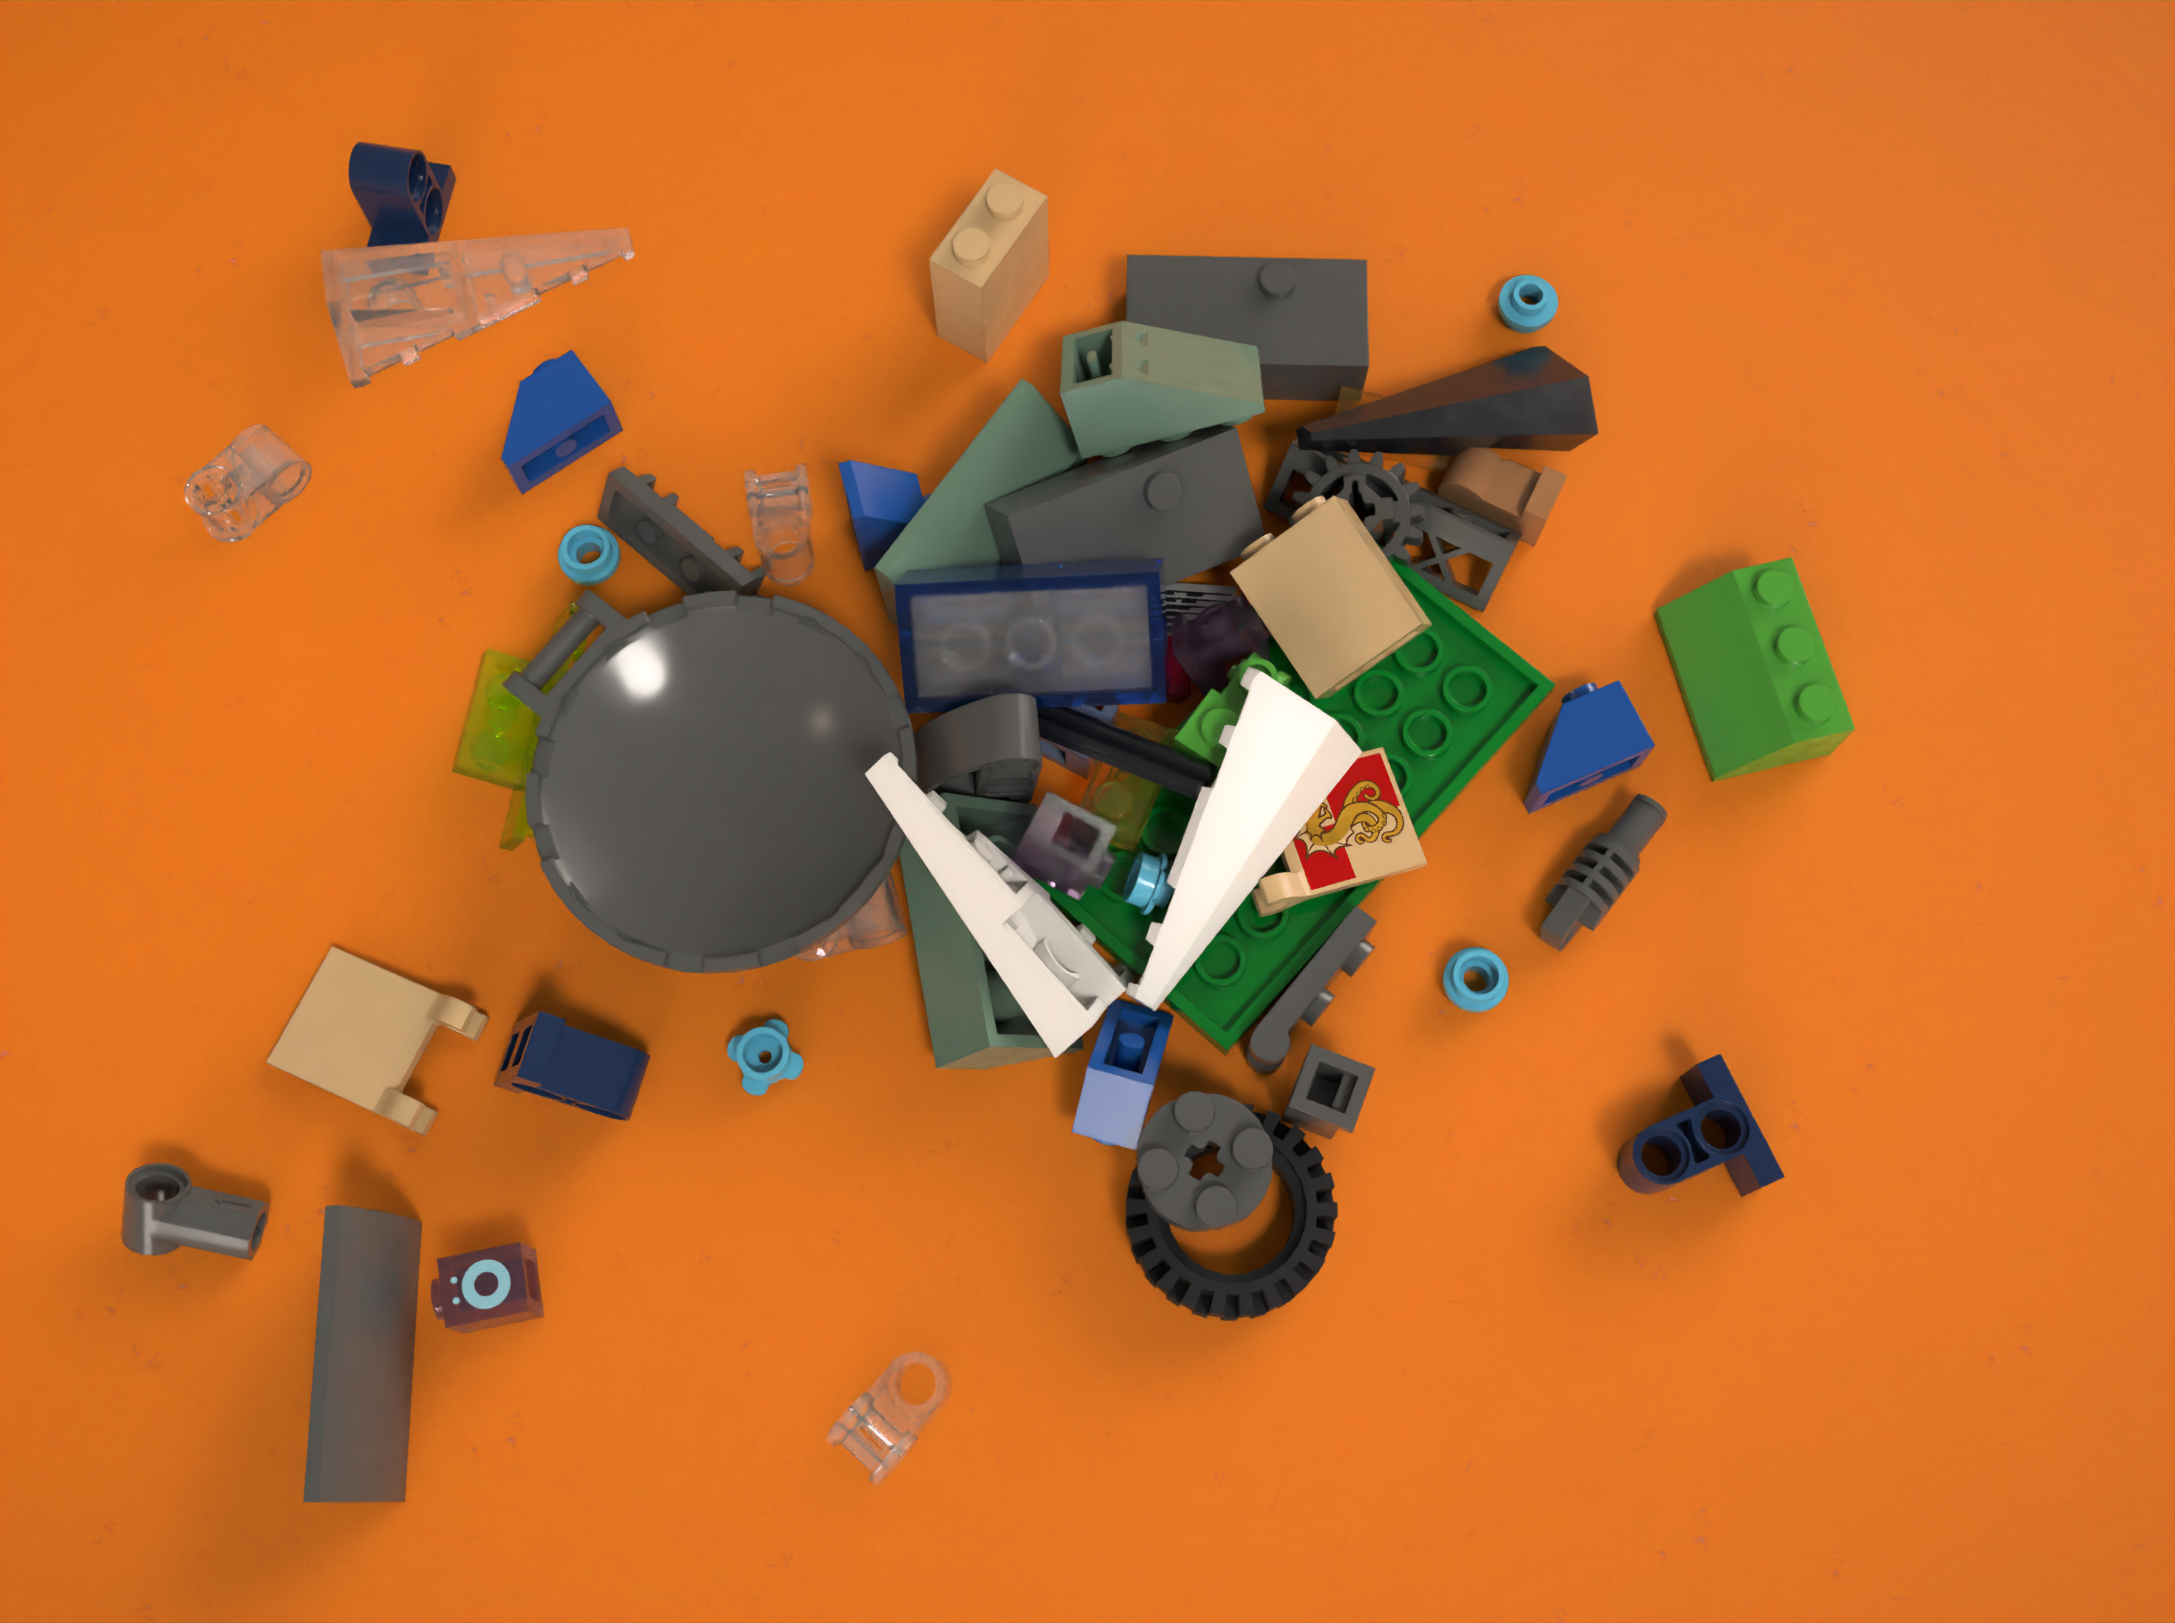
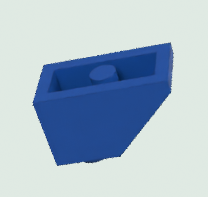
M573 350L568 351L557 359H550L541 363L533 371L532 375L520 381L501 459L521 494L526 493L623 431L611 400Z
M849 460L838 463L864 571L874 569L931 494L922 495L916 473Z
M1619 680L1599 689L1595 683H1588L1574 689L1562 698V706L1548 729L1523 802L1529 814L1640 767L1655 747Z
M1115 999L1109 1005L1087 1067L1072 1128L1073 1133L1090 1137L1104 1145H1119L1137 1150L1174 1015L1157 1010L1153 1011L1147 1007Z

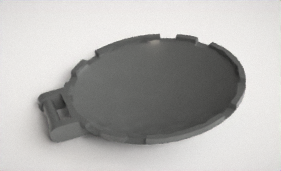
M586 589L574 602L578 609L519 674L514 670L501 684L516 699L541 718L535 733L539 740L534 753L531 773H526L525 801L528 826L533 830L537 850L542 860L540 865L555 893L579 921L611 946L644 962L682 972L715 974L761 968L793 957L831 936L851 920L873 897L887 878L907 837L865 773L884 755L891 752L899 759L898 765L918 785V757L913 728L901 695L881 661L853 632L829 615L806 604L782 596L774 595L772 599L761 596L738 595L735 590L705 592L682 597V603L663 608L650 615L643 611L627 620L595 593ZM597 626H600L604 630L547 695L540 691L542 687Z

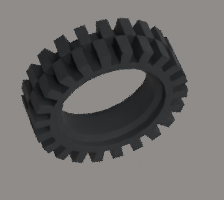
M1243 1103L1241 1104L1247 1107L1259 1119L1264 1131L1272 1141V1170L1280 1177L1288 1191L1292 1207L1291 1230L1284 1248L1276 1258L1264 1267L1245 1274L1228 1275L1207 1270L1193 1262L1179 1248L1170 1230L1169 1223L1156 1214L1147 1203L1137 1177V1165L1133 1169L1125 1205V1224L1127 1236H1129L1132 1245L1131 1251L1136 1263H1140L1145 1271L1146 1279L1154 1288L1158 1287L1167 1295L1166 1299L1176 1306H1185L1193 1310L1192 1314L1207 1318L1208 1315L1221 1317V1321H1236L1238 1318L1250 1317L1252 1319L1265 1315L1277 1307L1279 1309L1290 1302L1318 1274L1326 1261L1324 1259L1328 1250L1332 1247L1336 1233L1333 1231L1334 1221L1338 1217L1337 1202H1333L1332 1190L1335 1185L1331 1172L1326 1174L1321 1165L1324 1158L1318 1148L1315 1146L1311 1149L1303 1140L1306 1134L1295 1124L1290 1129L1279 1122L1282 1117L1281 1115L1270 1110L1267 1111L1266 1115L1254 1112V1105ZM1207 1145L1202 1151L1192 1147L1185 1156L1193 1162L1197 1158L1217 1152V1150L1210 1145Z

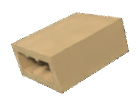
M996 168L929 259L937 335L988 363L1049 277L1048 196Z
M1320 495L1295 511L1291 516L1295 524L1277 538H1274L1272 533H1269L1246 547L1240 554L1244 562L1230 572L1315 699L1331 697L1432 626L1424 611L1348 501L1336 496H1332L1326 501L1324 496Z

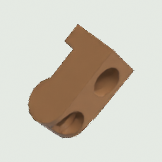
M1469 447L1459 455L1452 457L1438 487V494L1521 533L1520 541L1534 547L1567 475L1546 466L1539 473L1509 459L1507 461L1503 460L1498 454L1488 448Z

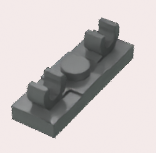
M625 466L608 474L597 518L688 596L705 592L735 590L738 595L755 596L759 593L767 570L761 566L750 572L741 565L740 562L744 551L739 547L730 548L725 551L716 544L712 536L676 507L679 497L675 493L662 498L653 491L656 477L652 474L637 477Z

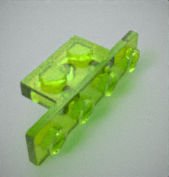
M571 601L558 616L553 636L578 609L574 602ZM586 639L540 690L542 693L547 695L568 672L570 661L577 662L582 655ZM487 648L481 657L451 772L513 789L499 848L513 851L525 841L526 836L534 838L533 830L528 826L525 801L526 773H531L534 753L539 740L535 733L541 718L501 685L514 670L520 674L530 661Z

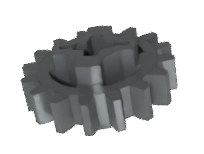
M1350 449L1348 464L1339 466L1337 460L1329 455L1325 457L1327 468L1325 475L1321 477L1316 472L1310 470L1304 474L1306 483L1311 491L1309 493L1294 492L1292 496L1294 506L1299 509L1315 497L1323 495L1325 498L1335 488L1344 484V488L1336 497L1347 500L1353 510L1355 509L1354 499L1359 497L1361 509H1364L1365 514L1364 526L1377 543L1383 535L1395 534L1381 551L1390 563L1394 560L1396 563L1408 567L1411 563V556L1405 545L1420 546L1423 542V532L1411 526V524H1417L1426 520V506L1410 505L1421 495V490L1418 482L1406 485L1401 484L1406 475L1405 466L1401 462L1387 471L1384 469L1382 452L1376 451L1369 464L1361 463L1357 449ZM1367 482L1382 487L1392 497L1380 498L1367 487ZM1289 517L1290 527L1295 524L1291 517Z

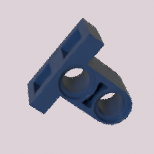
M358 142L351 152L348 174L351 190L372 227L364 258L369 267L374 270L428 277L456 182L451 166L428 162L421 150Z
M538 1011L515 1023L493 1086L518 1094L526 1091L616 1120H630L650 1059L648 1054L638 1049L564 1025L566 1019L542 1011Z
M1721 1054L1696 1064L1680 1076L1694 1107L1647 1127L1623 1144L1617 1157L1619 1176L1626 1186L1637 1193L1647 1195L1660 1193L1722 1164H1725L1741 1197L1785 1177ZM1704 1118L1715 1121L1724 1130L1726 1142L1723 1149L1711 1146L1703 1138L1701 1122ZM1643 1145H1653L1663 1152L1668 1163L1667 1172L1664 1176L1655 1175L1645 1167L1641 1158Z

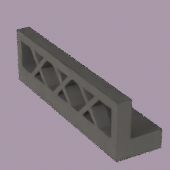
M1296 438L1288 449L1263 508L1289 520V517L1298 508L1284 500L1283 497L1294 472L1297 471L1305 474L1310 470L1322 477L1327 473L1325 457L1331 455L1337 460L1339 466L1348 464L1349 453L1299 450ZM1360 458L1361 463L1369 464V462ZM1404 479L1401 484L1406 485L1412 482ZM1367 482V487L1380 498L1392 497L1382 487ZM1344 484L1335 489L1341 491L1344 488ZM1420 486L1421 495L1410 505L1426 506V520L1417 524H1411V526L1427 532L1435 554L1417 561L1411 560L1408 567L1438 591L1483 612L1522 534ZM1332 491L1325 497L1326 501L1334 496ZM1355 497L1354 501H1356V500H1359V501H1360V498H1359V497ZM1394 534L1382 536L1386 545L1391 541ZM1441 539L1457 547L1445 551ZM1470 552L1493 563L1480 591H1477L1456 581L1448 559ZM1439 563L1442 574L1428 568V566Z

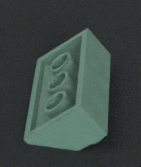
M1024 379L1018 382L874 567L889 621L916 638L919 620L985 617L984 612L988 608L989 597L992 593L999 597H1004L1010 591L983 504L1087 465V458H1081L1072 429L1036 388Z
M942 793L939 795L947 802L942 814L965 836L970 835L976 830L980 831L1032 879L1048 864L1037 805L952 793ZM906 837L899 855L936 1069H988L1053 1057V1054ZM1082 1036L1060 1055L1084 1049Z

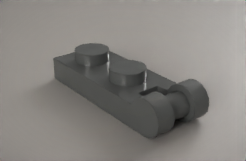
M1355 906L1253 1031L1246 1049V1060L1253 1071L1266 1075L1276 1072L1281 1067L1290 1048L1289 1035L1302 1020L1312 1027L1336 997L1327 990L1341 971L1353 977L1375 949V946L1368 942L1367 939L1377 921L1359 907Z

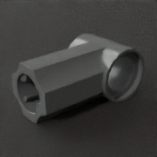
M146 1164L134 1169L126 1178L121 1238L123 1244L128 1249L141 1255L156 1256L167 1254L182 1245L253 1260L260 1247L264 1229L268 1222L270 1204H266L264 1201L191 1186L189 1174L182 1168L172 1164Z

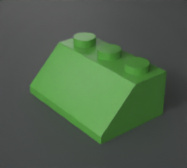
M1792 557L1733 570L1656 609L1654 615L1712 782L1830 755L1855 730Z

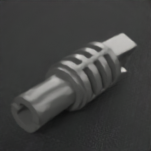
M1637 794L1607 834L1600 833L1598 836H1593L1546 897L1545 901L1552 905L1553 909L1541 924L1540 939L1562 952L1582 926L1591 931L1595 930L1639 872V854L1666 820L1667 812L1658 802L1646 795Z

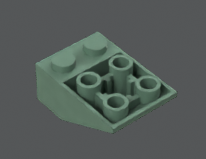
M1119 321L1063 336L1060 395L1082 459L1096 455L1103 457L1118 456L1128 451L1132 446L1155 440L1164 442L1177 441L1188 436L1194 430L1218 424L1235 426L1248 421L1253 415L1265 413L1260 355L1257 346L1126 321Z

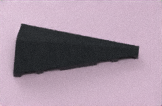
M1537 346L1302 425L1296 430L1299 450L1350 452V449H1357L1358 452L1376 453V451L1389 454L1457 456L1469 447L1571 451L1599 434L1589 376L1546 346Z

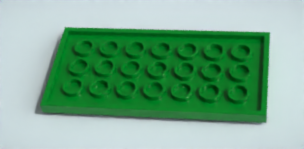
M1377 542L1379 548L1382 549L1383 546ZM1393 560L1390 564L1424 611L1432 626L1329 698L1315 699L1270 631L1236 665L1239 666L1244 658L1248 659L1254 652L1265 660L1274 664L1278 672L1283 670L1292 678L1288 686L1290 690L1335 719L1362 752L1383 747L1418 840H1420L1551 694L1556 684L1410 567L1402 566ZM1227 675L1214 688L1220 694L1223 693L1230 681ZM1197 707L1162 742V745L1173 749L1175 737ZM1132 774L1033 880L1050 894V901L1076 926L1083 923L1096 937L1095 942L1116 961L1125 965L1140 980L1154 947L1146 940L1151 922L1163 923L1175 889L1164 908L1155 905L1148 915L1140 914L1141 909H1139V906L1123 901L1127 876L1136 856L1140 852L1154 857H1159L1160 853H1165L1168 856L1167 868L1172 869L1197 800ZM1281 855L1262 878L1286 872ZM1384 879L1312 898L1281 912L1259 917L1251 894L1253 890L1260 888L1257 883L1163 1002L1226 1056L1308 965L1355 906L1360 907Z

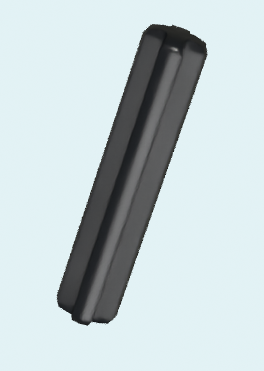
M1051 700L1042 701L1037 708L1039 733L1043 739L1195 800L1198 799L1202 787L1210 788L1212 786L1215 776L1214 767L1208 762Z

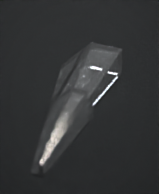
M628 227L321 251L326 304L348 378L354 388L370 384L371 375L396 363L401 362L408 366L420 360V352L453 336L460 341L541 302L540 295L568 281H571L575 286L589 279V271L620 256L626 261L635 257L633 241Z

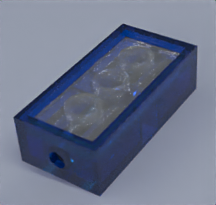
M1164 558L907 570L894 584L904 701L908 714L949 712L987 697L1009 693L1026 694L1035 697L1037 708L1167 703L1170 689Z

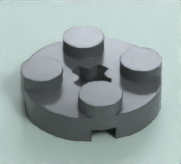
M1190 1091L1162 1106L1150 1118L1143 1129L1136 1152L1137 1177L1149 1206L1169 1224L1190 1232L1221 1230L1227 1226L1231 1227L1244 1221L1261 1203L1268 1190L1273 1173V1144L1269 1135L1264 1131L1259 1119L1238 1101L1220 1094ZM1207 1145H1210L1218 1151L1216 1161L1223 1166V1171L1218 1177L1207 1172L1201 1180H1198L1189 1174L1193 1162L1185 1155L1192 1147L1202 1151Z

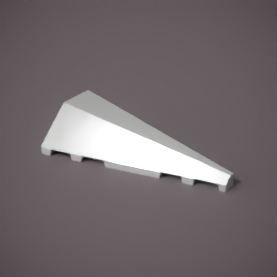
M1248 667L1240 683L1249 692L1237 725H1225L1219 743L1226 747L1227 751L1218 776L1211 788H1201L1167 879V883L1175 891L1162 924L1151 922L1146 940L1154 947L1145 972L1137 984L1129 983L1125 992L1133 1000L1153 1011H1156L1362 753V750L1335 719L1262 671Z

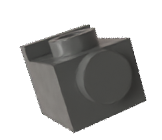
M1311 1044L1303 1060L1281 1121L1291 1125L1295 1124L1299 1128L1330 1140L1338 1129L1352 1133L1376 1068Z

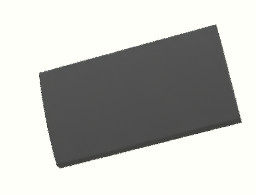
M341 1205L325 1207L303 1502H405L422 1222L397 1214Z

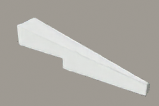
M889 752L865 773L866 777L1055 1058L1058 1057L1096 1023L1107 1006L1127 990L1128 984L1132 983L1136 976L1125 965L1119 963L1113 967L1092 947L1096 937L1083 923L1074 927L1050 901V894L980 831L976 830L970 835L965 836L942 814L947 802L934 790L925 795L898 765L899 759Z

